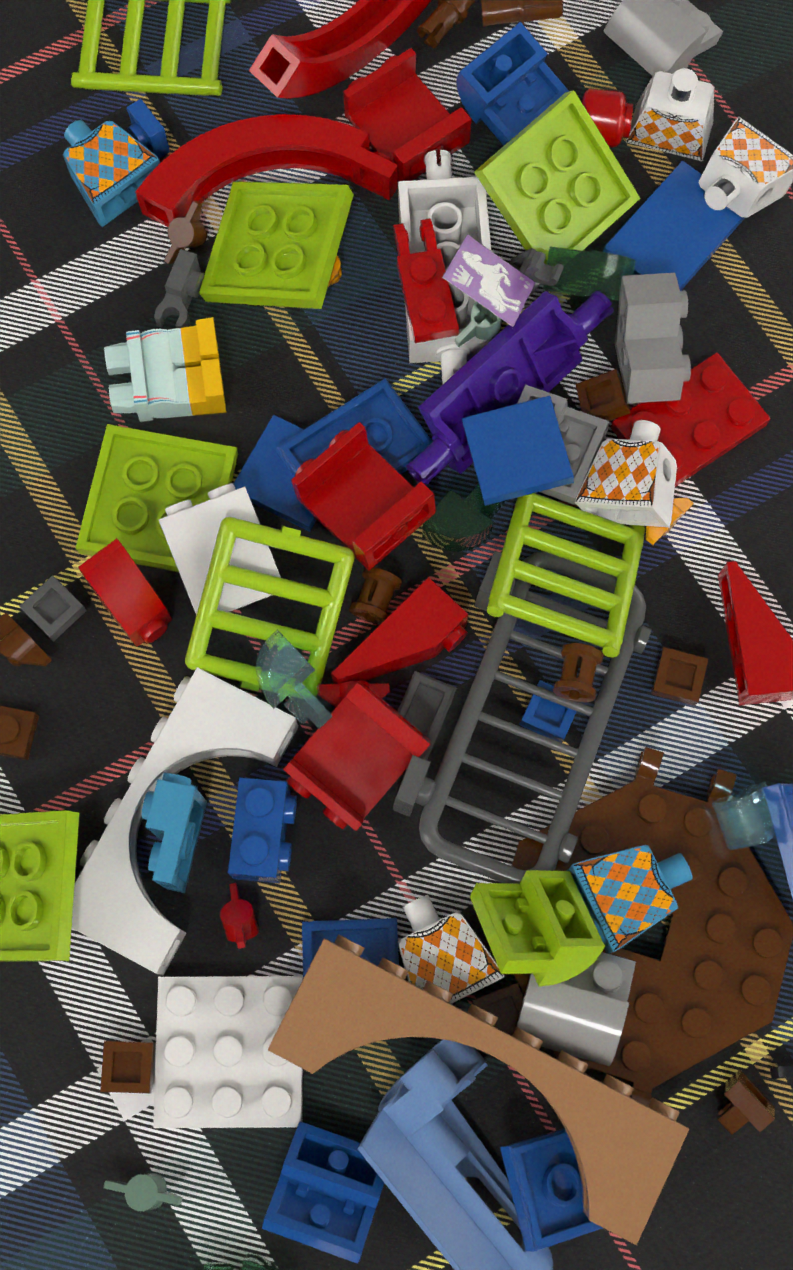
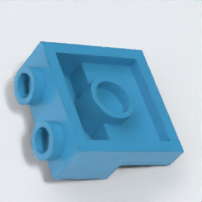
M163 773L162 780L157 779L155 791L148 790L142 807V819L147 820L145 827L162 840V843L155 842L152 847L148 870L154 871L152 880L165 889L185 893L207 801L197 790L198 787L191 785L192 780L190 778Z

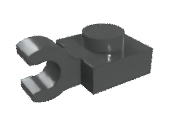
M533 248L512 257L509 263L535 282L530 295L536 291L539 284L556 285L564 268L561 264L556 266L545 264L546 254L538 252Z
M180 249L165 284L166 295L155 310L154 316L158 327H163L166 318L170 315L179 316L176 322L177 328L189 327L190 319L187 309L192 297L197 298L200 295L199 291L204 278V273L200 270L197 254Z

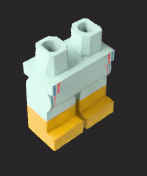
M213 317L196 320V326L170 330L151 329L142 333L139 330L126 332L127 342L104 347L109 375L131 373L132 380L129 383L109 385V397L113 413L137 412L140 422L151 421L153 418L226 413Z

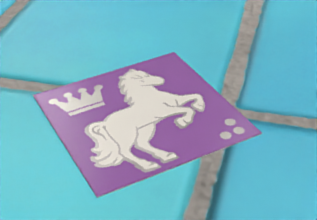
M468 234L442 277L512 327L516 323L535 285L533 280Z

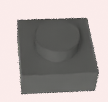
M53 575L19 606L53 642L87 611Z

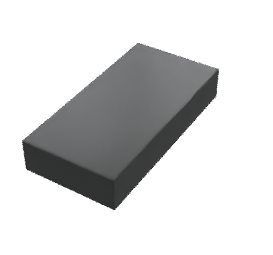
M414 671L397 712L431 740L428 748L419 757L428 761L457 688Z

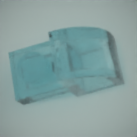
M277 629L261 647L256 661V677L265 698L274 709L288 696L290 699L284 705L301 724L310 719L318 729L333 717L318 698L302 683L315 669Z
M766 781L750 785L731 796L711 802L727 849H740L766 843L776 836L763 789L767 787Z

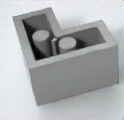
M675 273L628 275L621 278L614 344L627 404L680 400L683 382L690 380V358L688 354L682 355L683 332L680 325V318H686L688 314V296L686 291H680Z

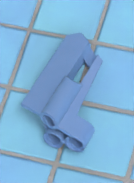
M442 1039L391 1086L379 1104V1113L357 1149L454 1270H553L552 1253L549 1247L538 1251H526L523 1242L521 1248L465 1180L466 1177H478L520 1229L508 1179L452 1102V1099L476 1079L475 1076L488 1066L486 1060L474 1047Z

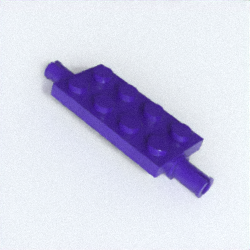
M546 291L543 292L520 313L513 327L508 324L426 399L418 408L433 435V442L414 460L406 464V468L410 471L409 473L417 483L422 481L427 486L447 465L458 473H463L473 461L462 418L517 404L525 385L546 392L551 391L583 361L579 349L588 341L587 335L614 312L613 307H609L612 304L608 297L600 291H594L572 314H566L562 310L557 296Z

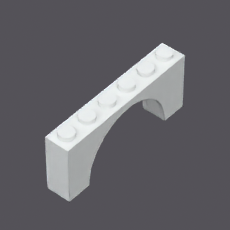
M196 668L191 678L188 676L184 677L174 695V701L177 702L169 718L163 716L154 728L151 736V741L154 744L146 759L140 757L133 765L128 776V782L131 785L122 800L117 798L108 809L104 819V823L108 826L99 842L93 840L86 848L80 861V865L84 868L74 886L72 928L162 976L165 974L186 932L176 927L157 909L146 892L140 877L136 852L137 837L142 820L143 802L148 790L155 791L157 779L162 780L163 773L177 774L195 763L216 757H247L277 767L298 729L295 717L200 668Z

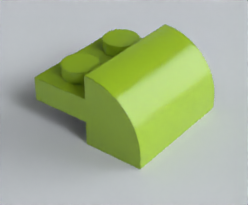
M527 870L520 884L476 883L470 895L501 974H533L539 987L558 984L585 971L597 960L605 947L570 871Z

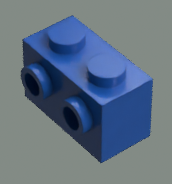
M239 778L228 874L233 879L280 883L282 871L289 872L292 843L285 842L287 824H294L297 796L290 795L291 791L287 782Z

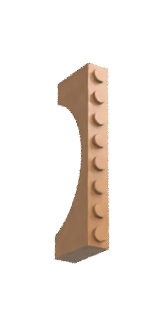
M339 934L335 942L323 939L268 1051L312 1074L331 1060L350 1050L373 1042L403 1037H431L454 1041L474 1047L496 1057L529 1080L549 1102L563 1124L573 1146L579 1166L583 1190V1212L589 1221L637 1245L689 1131L687 1127L676 1121L680 1113L679 1111L654 1098L646 1106L630 1097L634 1088L608 1074H606L603 1082L598 1081L585 1074L589 1064L562 1050L557 1059L539 1050L543 1040L518 1027L515 1028L513 1035L495 1027L498 1019L497 1016L472 1003L468 1012L450 1003L453 996L451 992L430 981H426L423 989L405 980L409 972L408 970L383 957L379 965L360 957L364 947Z

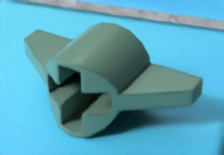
M475 302L471 310L470 324L455 338V344L460 347L473 337L481 340L494 338L499 334L502 319L478 302Z
M158 1173L140 1174L133 1177L128 1183L105 1180L104 1184L105 1189L125 1193L127 1204L136 1211L157 1209L163 1202L174 1205H181L183 1197L168 1192L165 1179Z

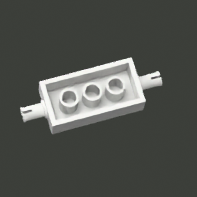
M433 150L424 157L427 180L398 181L399 224L403 223L408 232L410 254L425 251L419 231L420 220L430 218L435 232L437 249H441L445 270H447L467 234L491 251L487 196L485 188L477 177L452 178V157L448 151L440 150L441 161L440 166H437L436 150ZM449 283L460 334L470 324L471 310L476 301ZM406 308L409 363L441 361L443 384L463 367L467 360H470L492 340H481L473 337L460 347L455 344L457 336L414 343Z

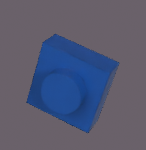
M141 98L129 105L127 110L132 124L128 127L129 134L159 159L168 154L170 149L165 130Z
M541 680L537 684V686L553 692L554 686ZM533 694L519 725L562 743L577 711Z

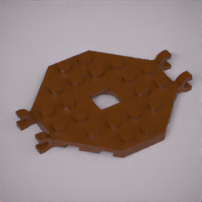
M645 747L644 752L640 753L633 782L575 812L568 832L578 837L569 862L565 863L558 860L554 870L567 871L575 863L642 845L649 846L657 863L677 853H681L690 867L693 879L670 889L678 908L669 914L670 923L660 960L621 948L610 953L611 955L636 962L627 1001L629 1006L619 1044L611 1065L606 1066L576 1057L589 1064L587 1068L631 1081L630 1086L634 1090L630 1097L646 1106L649 1105L652 1099L654 1087L773 1021L793 939V923L726 809L737 774L718 769L716 774H712L705 801L653 786L664 752ZM550 825L539 832L547 835ZM528 837L519 841L511 866L521 870H528L534 867L538 861L543 843ZM513 974L524 995L530 974ZM553 1050L557 1059L560 1052Z

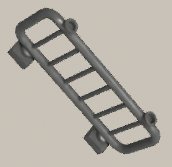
M495 551L474 605V607L487 611L490 592L501 557L500 552ZM544 551L533 553L523 560V562L556 571L614 594L617 581L615 576ZM514 578L509 595L531 601L606 629L608 621L530 592V583ZM634 585L619 655L610 659L608 667L602 664L596 667V672L604 675V679L593 707L580 702L566 700L557 696L552 691L498 671L510 639L563 660L565 659L561 655L562 649L514 631L517 617L506 613L498 617L435 780L426 777L431 762L413 755L395 798L392 810L409 817L415 803L424 806L418 828L421 841L429 852L440 859L501 883L520 884L527 871L517 869L442 838L438 832V822L445 805L543 843L537 863L528 870L554 871L558 860L565 863L569 862L578 837L568 832L633 651L640 654L643 653L651 633V628L643 625L646 603L642 592L636 585ZM494 679L590 716L579 748L576 749L482 712ZM478 720L574 757L575 759L563 792L466 754ZM461 763H466L559 800L547 835L450 797L449 794Z

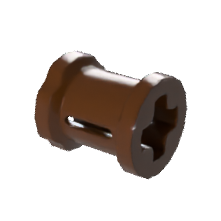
M373 567L370 571L364 568L362 577L365 581L357 602L351 603L349 612L364 621L380 625L389 616L386 612L395 590L400 589L402 580L396 575Z
M582 643L563 645L561 655L565 658L560 681L555 682L553 692L561 698L574 702L594 701L596 690L593 688L596 667L602 663L604 654L601 650ZM580 668L579 677L576 678L578 669Z

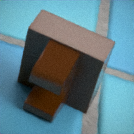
M740 1069L726 1081L724 1095L729 1101L718 1111L720 1116L717 1120L731 1135L748 1121L761 1132L775 1120V1106Z

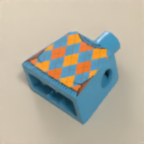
M77 120L70 124L64 133L65 139L71 144L63 153L69 173L97 222L103 227L138 202L135 191L160 164L159 158L113 121H105L92 131L84 121Z
M648 845L584 860L571 865L567 870L570 871L605 945L604 950L607 954L619 950L675 911L678 905L670 889L693 879L690 867L681 853H677L657 863Z

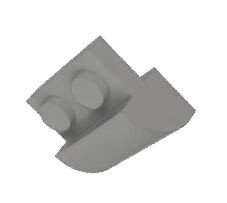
M623 0L612 14L603 31L652 76L658 71L674 74L679 69H687L692 58L716 45L723 33L712 22L708 14L698 10L688 0Z
M525 385L517 404L550 395L574 475V483L540 491V493L576 505L575 500L608 432L609 421L567 407L566 398Z
M602 952L597 960L579 975L550 986L539 987L534 975L530 974L516 1027L543 1040L541 1047L558 1052L562 1050L572 1056L610 1066L623 1030L629 1006L627 1001L636 962Z

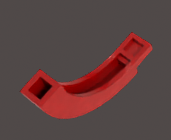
M359 0L342 15L316 30L296 36L271 34L249 71L277 98L291 99L316 94L344 81L365 67L388 48L415 21L431 0Z
M266 115L238 120L197 136L166 157L146 177L135 193L142 214L169 227V224L175 218L186 216L193 201L202 203L216 191L233 181L259 172L275 169H310L330 173L354 182L390 200L398 188V165L381 152H371L369 133L351 125L308 115Z

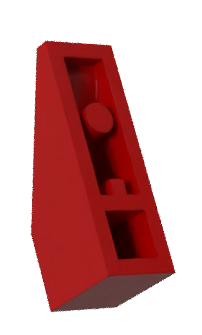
M117 538L78 567L105 609L136 647L143 642L149 644L165 633L168 628L166 624L172 621L168 610Z
M726 562L718 574L739 706L793 700V639L737 562Z
M428 577L331 673L333 684L359 680L367 681L435 658L444 648L451 652L468 633L464 629L467 626L468 613Z

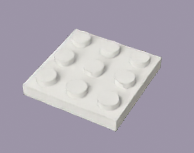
M303 976L158 977L153 1128L297 1127L299 1121L302 1122L303 1069L268 1051V1048L303 981Z

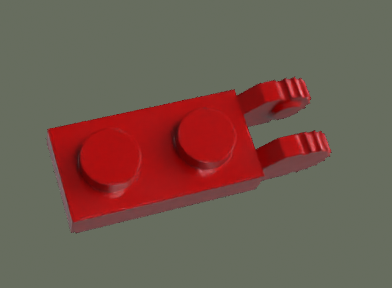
M430 218L420 220L419 231L425 251L410 254L409 237L404 224L393 225L398 253L397 268L414 343L458 336L459 326L449 283L442 278L446 272L441 249H437L435 232Z

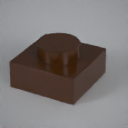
M617 369L575 384L582 412L607 421L630 413L622 377Z
M663 647L660 652L651 695L696 706L699 702L708 658Z
M0 706V755L28 760L39 716L35 712Z
M518 983L472 1000V1004L498 1017L495 1027L513 1035L523 1002V996Z
M104 1041L100 1092L152 1093L156 1043Z

